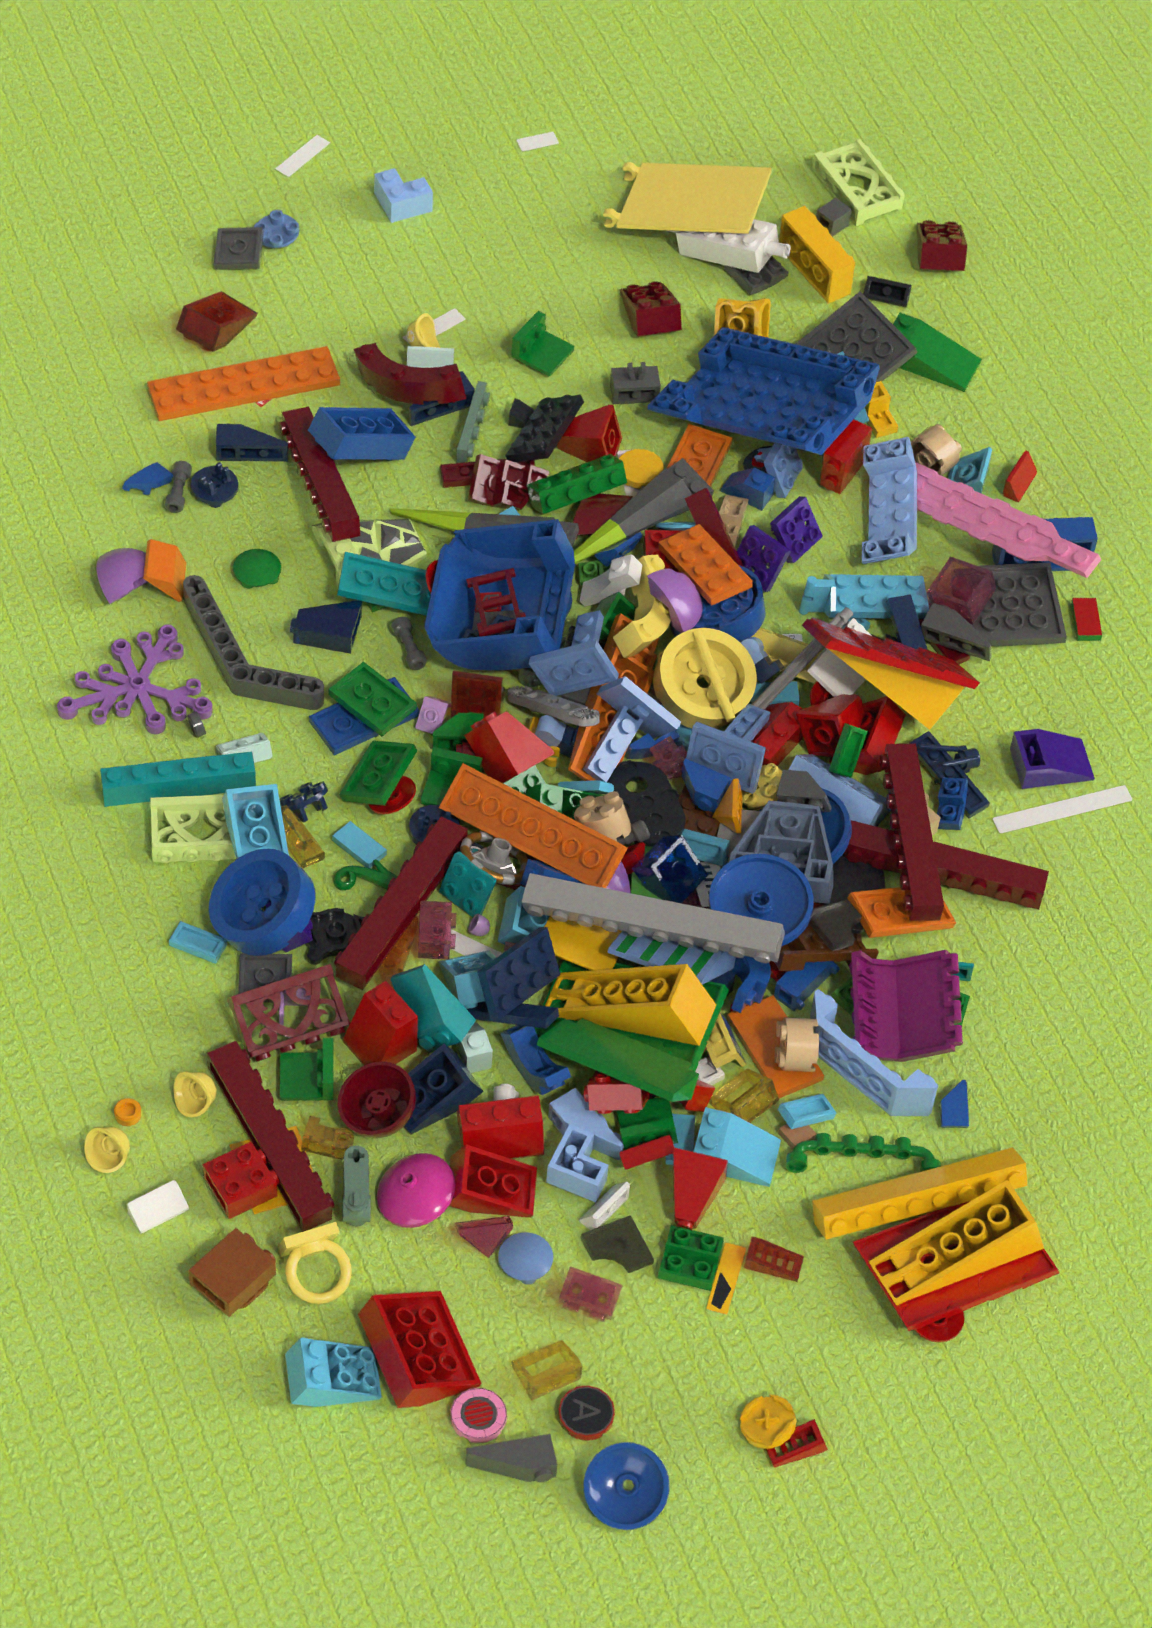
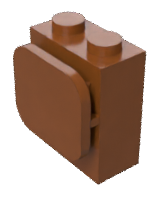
M235 1228L189 1269V1283L224 1314L230 1317L238 1309L250 1305L267 1289L269 1281L276 1275V1259L270 1251L262 1250L257 1246L255 1240L248 1233L243 1234Z

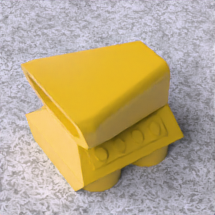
M719 298L715 306L714 336L724 327L769 338L770 299L762 298L740 301Z

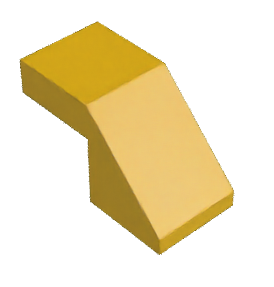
M882 381L875 383L871 401L865 406L869 418L867 423L869 427H872V432L876 438L897 433L898 424L889 411L891 396Z

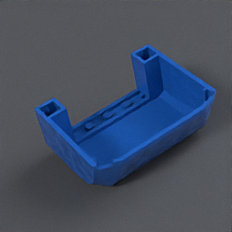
M559 520L455 530V537L449 545L445 544L440 550L424 626L433 648L446 660L470 670L531 668L529 665L531 656L560 649L574 575L575 559L574 550ZM514 567L516 577L511 579L519 610L525 612L526 617L516 619L513 634L463 638L466 629L473 628L476 605L474 588H468L466 579ZM507 579L478 586L480 593L501 592L502 596L510 594ZM513 604L501 607V611L514 610Z

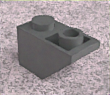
M783 770L777 791L779 802L819 806L821 812H831L832 807L826 793L807 771Z

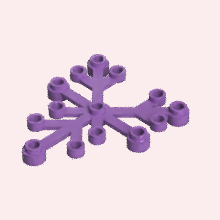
M168 624L163 625L158 630V641L154 648L150 633L140 632L137 635V645L142 648L147 658L139 673L131 658L130 643L125 639H117L111 646L112 657L116 661L122 662L127 675L113 671V667L109 664L101 665L98 672L101 680H110L121 685L114 687L91 679L87 672L80 671L75 675L76 686L97 692L77 699L63 697L57 704L58 715L62 719L69 720L76 717L79 708L102 702L99 708H95L92 711L93 723L102 725L107 721V715L118 696L126 694L125 698L118 701L115 705L116 714L119 717L129 716L136 698H139L147 715L145 719L146 730L151 734L162 733L166 728V721L164 715L156 711L149 694L167 700L172 718L176 721H182L186 718V707L192 708L193 712L197 711L201 720L211 717L213 707L212 702L206 697H198L197 699L188 697V695L194 696L201 692V682L198 679H189L186 682V686L173 690L150 683L149 676L157 663L170 659H180L184 655L183 645L177 642V630Z

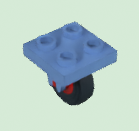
M774 443L773 446H763L749 453L744 459L743 467L744 470L756 468L774 476V491L777 498H786L798 474L802 471L803 463L799 458L796 448Z

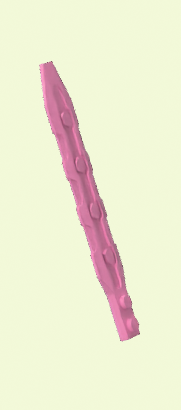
M915 463L917 468V510L932 516L934 520L945 525L950 524L968 532L969 536L980 541L990 542L1024 561H1050L1085 578H1088L1101 561L1099 554L1061 538L1053 523L1036 515H1028L1010 507L1009 503L997 498L992 499L974 491L973 487L961 482H954L939 475L935 470Z

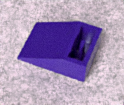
M1041 729L1014 732L1010 752L1022 789L1093 781L1095 779L1082 739Z

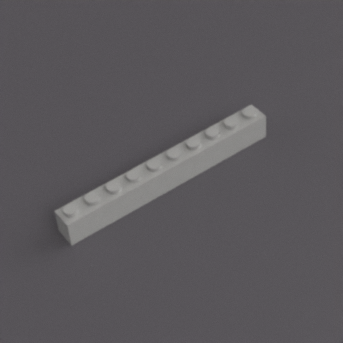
M532 873L529 874L521 901L525 911L535 917L547 915L560 922H567V920L577 921L579 925L585 927L596 925L609 932L621 930L634 937L645 935L659 942H668L670 940L678 942L679 945L684 947L700 946L706 951L713 953L719 951L729 952L731 956L743 958L744 956L754 957L755 960L762 963L778 962L785 935L783 924Z

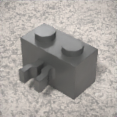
M641 362L640 367H633L632 363H628L627 367L611 368L610 388L613 404L651 403L660 393L661 388L657 366H646L645 362Z

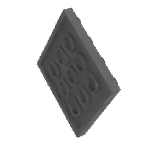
M861 291L796 343V345L834 354L844 352L845 356L879 364L880 368L876 382L885 380L918 353L912 343Z
M1050 563L956 567L955 576L964 619L987 639L991 646L1066 642V631Z

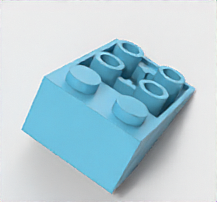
M300 1338L285 1353L291 1404L321 1407L380 1400L382 1398L377 1360L372 1347Z

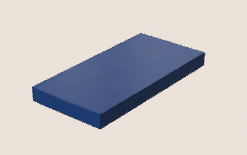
M395 677L388 680L408 695ZM339 703L309 716L310 724L334 756L379 735ZM417 707L414 712L395 727L418 717L420 713L419 708Z

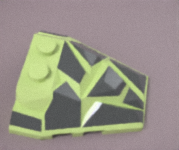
M359 519L361 536L332 542L329 533L324 532L322 523L312 525V531L319 546L325 545L336 568V583L338 586L345 552L406 566H413L427 557L426 550L411 519Z

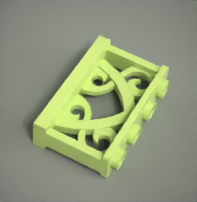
M861 139L826 153L822 151L814 153L813 172L833 198H837L852 209L850 220L855 226L862 225L865 220L890 211L902 210L903 200L905 199L903 190L896 185L892 176L885 171L881 162L874 157L870 148ZM853 157L850 163H846V159ZM850 173L871 179L867 192L862 188L847 184L850 179Z
M223 795L150 798L153 862L169 863L175 861L194 862L199 860L220 861L223 859H236L226 824L222 801ZM198 819H208L212 825L220 828L214 835L204 841L185 830L192 827ZM166 820L169 827L158 831V821ZM174 833L169 836L168 843L160 842L161 838L166 834Z

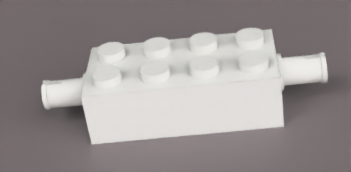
M755 219L749 234L666 230L667 232L676 233L680 255L756 273L760 272L772 255L786 259L790 254V245L779 243L776 224Z

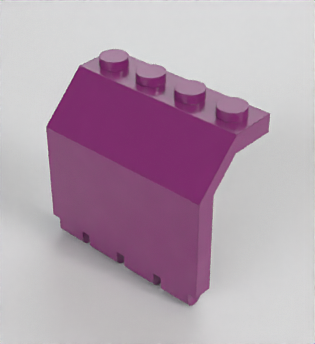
M941 950L893 961L872 959L862 951L851 953L850 973L853 978L851 997L854 1002L852 1022L855 1026V1036L853 1039L858 1041L864 1050L871 1055H875L879 1060L905 1062L955 1052V1046L963 1045L962 1026L954 1025L962 1022L961 1001L952 1000L960 998L959 976L953 975L959 973L958 954Z

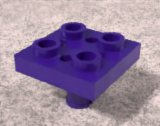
M799 496L770 523L771 531H773L772 534L776 536L777 541L791 550L786 560L787 563H795L823 537L806 497Z
M755 525L749 526L736 552L743 567L750 571L753 568V573L761 582L762 590L769 592L791 550Z

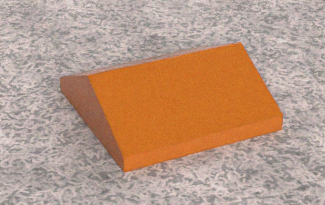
M152 539L148 540L143 579L176 601H182L186 561L176 545Z

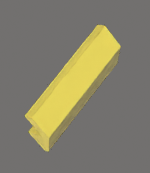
M761 627L752 636L762 641L764 651L772 662L780 660L784 666L780 670L781 672H784L793 660L809 645ZM823 649L796 677L812 683L817 681L807 670Z

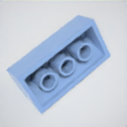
M813 754L796 755L789 770L807 771L821 788L832 792L840 798L846 806L851 820L877 827L891 811V809H887L886 797L854 778L829 771L830 764Z

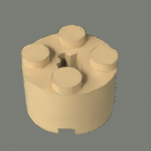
M940 424L926 428L910 441L915 463L935 470L941 476L958 463L959 453L962 451L959 442L953 440Z
M609 792L604 796L596 798L587 796L580 800V806L574 813L575 821L615 841L621 835L625 838L630 834L631 823L623 800L619 797L618 792Z
M784 1017L783 1021H777L776 1036L780 1037V1047L775 1048V1063H778V1067H781L782 1071L815 1072L816 1068L812 1063L817 1064L819 1033H814L813 1026H818L817 1019Z

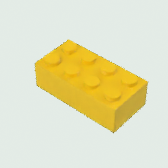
M806 206L783 214L779 243L790 245V254L787 258L828 304L850 295L855 268L853 257L846 253L841 244L830 235L828 229L822 226L816 216Z

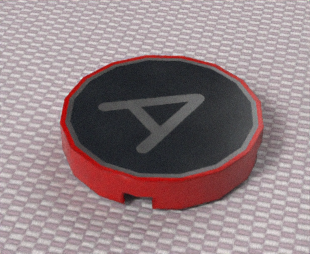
M580 1386L568 1391L561 1399L558 1415L561 1426L569 1432V1435L576 1439L588 1441L596 1440L602 1437L607 1430H610L615 1417V1409L611 1398L601 1389L592 1386Z

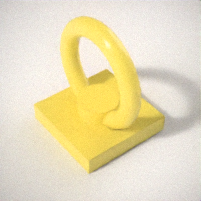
M336 1222L285 1237L278 1245L281 1257L289 1255L285 1268L287 1283L292 1292L305 1302L311 1304L332 1302L345 1292L350 1283V1260L345 1251L333 1242L339 1234ZM326 1250L338 1260L340 1278L337 1284L327 1292H310L300 1284L297 1278V1264L300 1258L310 1257Z

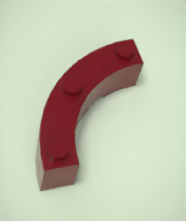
M376 343L354 348L362 378L368 385L376 388L377 393L387 398L424 405L423 401L437 400L438 404L466 399L457 363L432 368L411 367L386 357L379 350Z

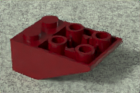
M931 220L917 223L918 263L920 269L965 271L967 242L962 226L952 221L945 222V224H936L935 221Z
M654 281L645 286L632 284L624 289H620L632 330L637 336L682 330L681 304L664 283Z

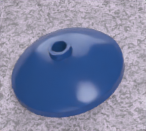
M622 1442L604 1448L592 1459L584 1477V1495L590 1510L601 1522L616 1529L632 1530L649 1524L660 1515L669 1496V1476L662 1460L652 1450L637 1443ZM626 1480H631L634 1483L631 1491L624 1488Z

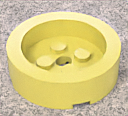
M710 628L691 629L676 636L661 655L653 676L655 695L657 699H660L665 709L681 721V725L692 729L696 722H700L715 729H721L731 722H726L693 632L698 629L703 630L735 717L748 705L754 695L757 683L755 664L746 648L731 635ZM704 677L709 687H700L697 684V679Z

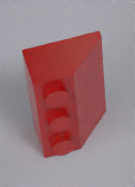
M888 696L862 704L864 714L860 728L868 732L854 770L856 773L869 775L883 771L884 769L880 768V755L884 754L886 744H895L899 731L902 728L906 715Z
M793 702L769 704L765 708L766 711L770 712L769 720L751 741L766 747L762 766L770 763L778 766L804 738L796 715L803 708Z
M539 1095L458 1106L457 1120L461 1147L467 1144L510 1159L544 1155L543 1119Z

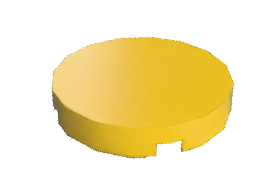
M645 449L629 450L619 458L624 464L627 479L626 485L633 488L642 489V486L648 485L664 470L660 457L654 452Z
M770 1395V1397L764 1398L760 1396L745 1406L740 1416V1426L744 1438L751 1445L758 1448L771 1449L782 1445L790 1439L795 1431L797 1420L793 1407L786 1399L778 1395Z

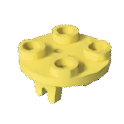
M774 763L762 766L757 790L753 794L742 790L743 803L748 808L760 810L764 808L769 800H778L777 791L782 771Z

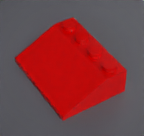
M441 1291L372 1295L358 1313L397 1408L423 1406L469 1389L480 1387L482 1384Z

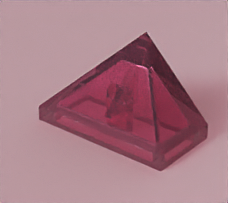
M509 1216L455 1222L458 1234L488 1258L513 1229V1222Z

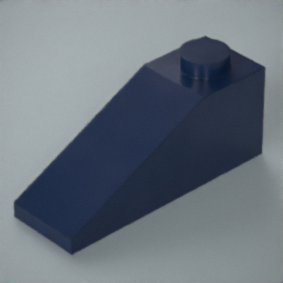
M460 371L466 399L438 404L437 400L423 401L424 405L412 404L409 407L410 426L470 407L475 389L465 373Z
M217 424L216 457L217 461L288 462V442L242 424Z

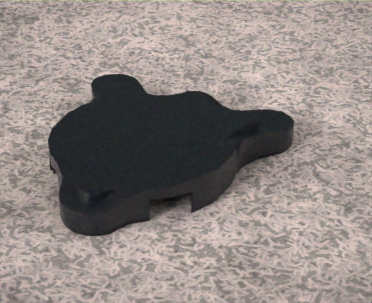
M342 908L313 912L310 918L313 929H311L313 940L305 944L310 948L307 954L308 962L312 965H317L324 958L337 956L340 951L344 952L350 936L354 932L357 933L361 928L364 917L355 914L352 916L345 913Z

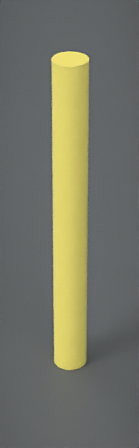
M698 629L693 632L726 722H732L736 717L703 630Z

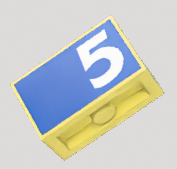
M719 1013L706 1045L712 1063L716 1068H719L736 1059L741 1067L747 1064L728 1021Z

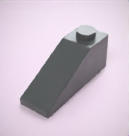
M932 603L921 625L924 639L990 661L991 643L956 610L946 605Z
M550 1434L466 1448V1465L468 1467L526 1482H546L556 1477L557 1460Z

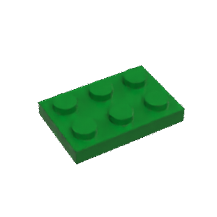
M364 661L328 689V695L381 737L417 709V702Z
M373 740L339 795L342 801L385 805L417 753L415 745Z

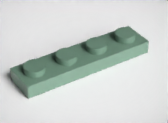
M477 382L457 448V463L467 462L468 457H473L475 449L473 441L478 440L480 433L478 424L483 423L485 416L483 408L484 406L488 407L490 393L487 392V382Z

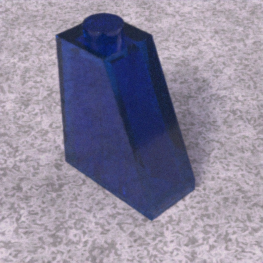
M356 600L299 609L297 617L292 618L290 624V633H293V643L351 654L362 618V601Z

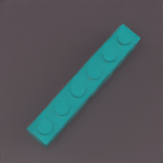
M252 751L100 769L104 807L150 802V798L222 794L225 793L226 789L256 786V771Z

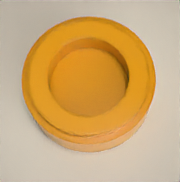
M130 1098L120 1100L114 1107L115 1120L123 1126L135 1125L141 1119L140 1104Z

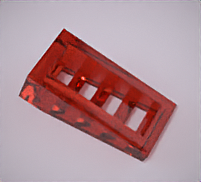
M752 1236L744 1268L798 1282L804 1256ZM756 1253L762 1254L761 1258L756 1257ZM767 1255L772 1256L771 1262L766 1261ZM778 1258L783 1259L781 1267L776 1265ZM789 1261L794 1262L792 1271L787 1269Z

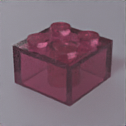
M950 556L927 591L930 607L932 603L946 605L956 610L968 623L973 625L996 590L993 571Z

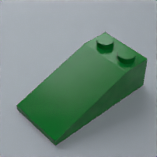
M899 313L893 325L912 343L918 352L899 368L965 392L982 359L922 320Z

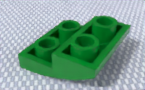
M671 1225L659 1268L658 1279L711 1291L724 1237Z

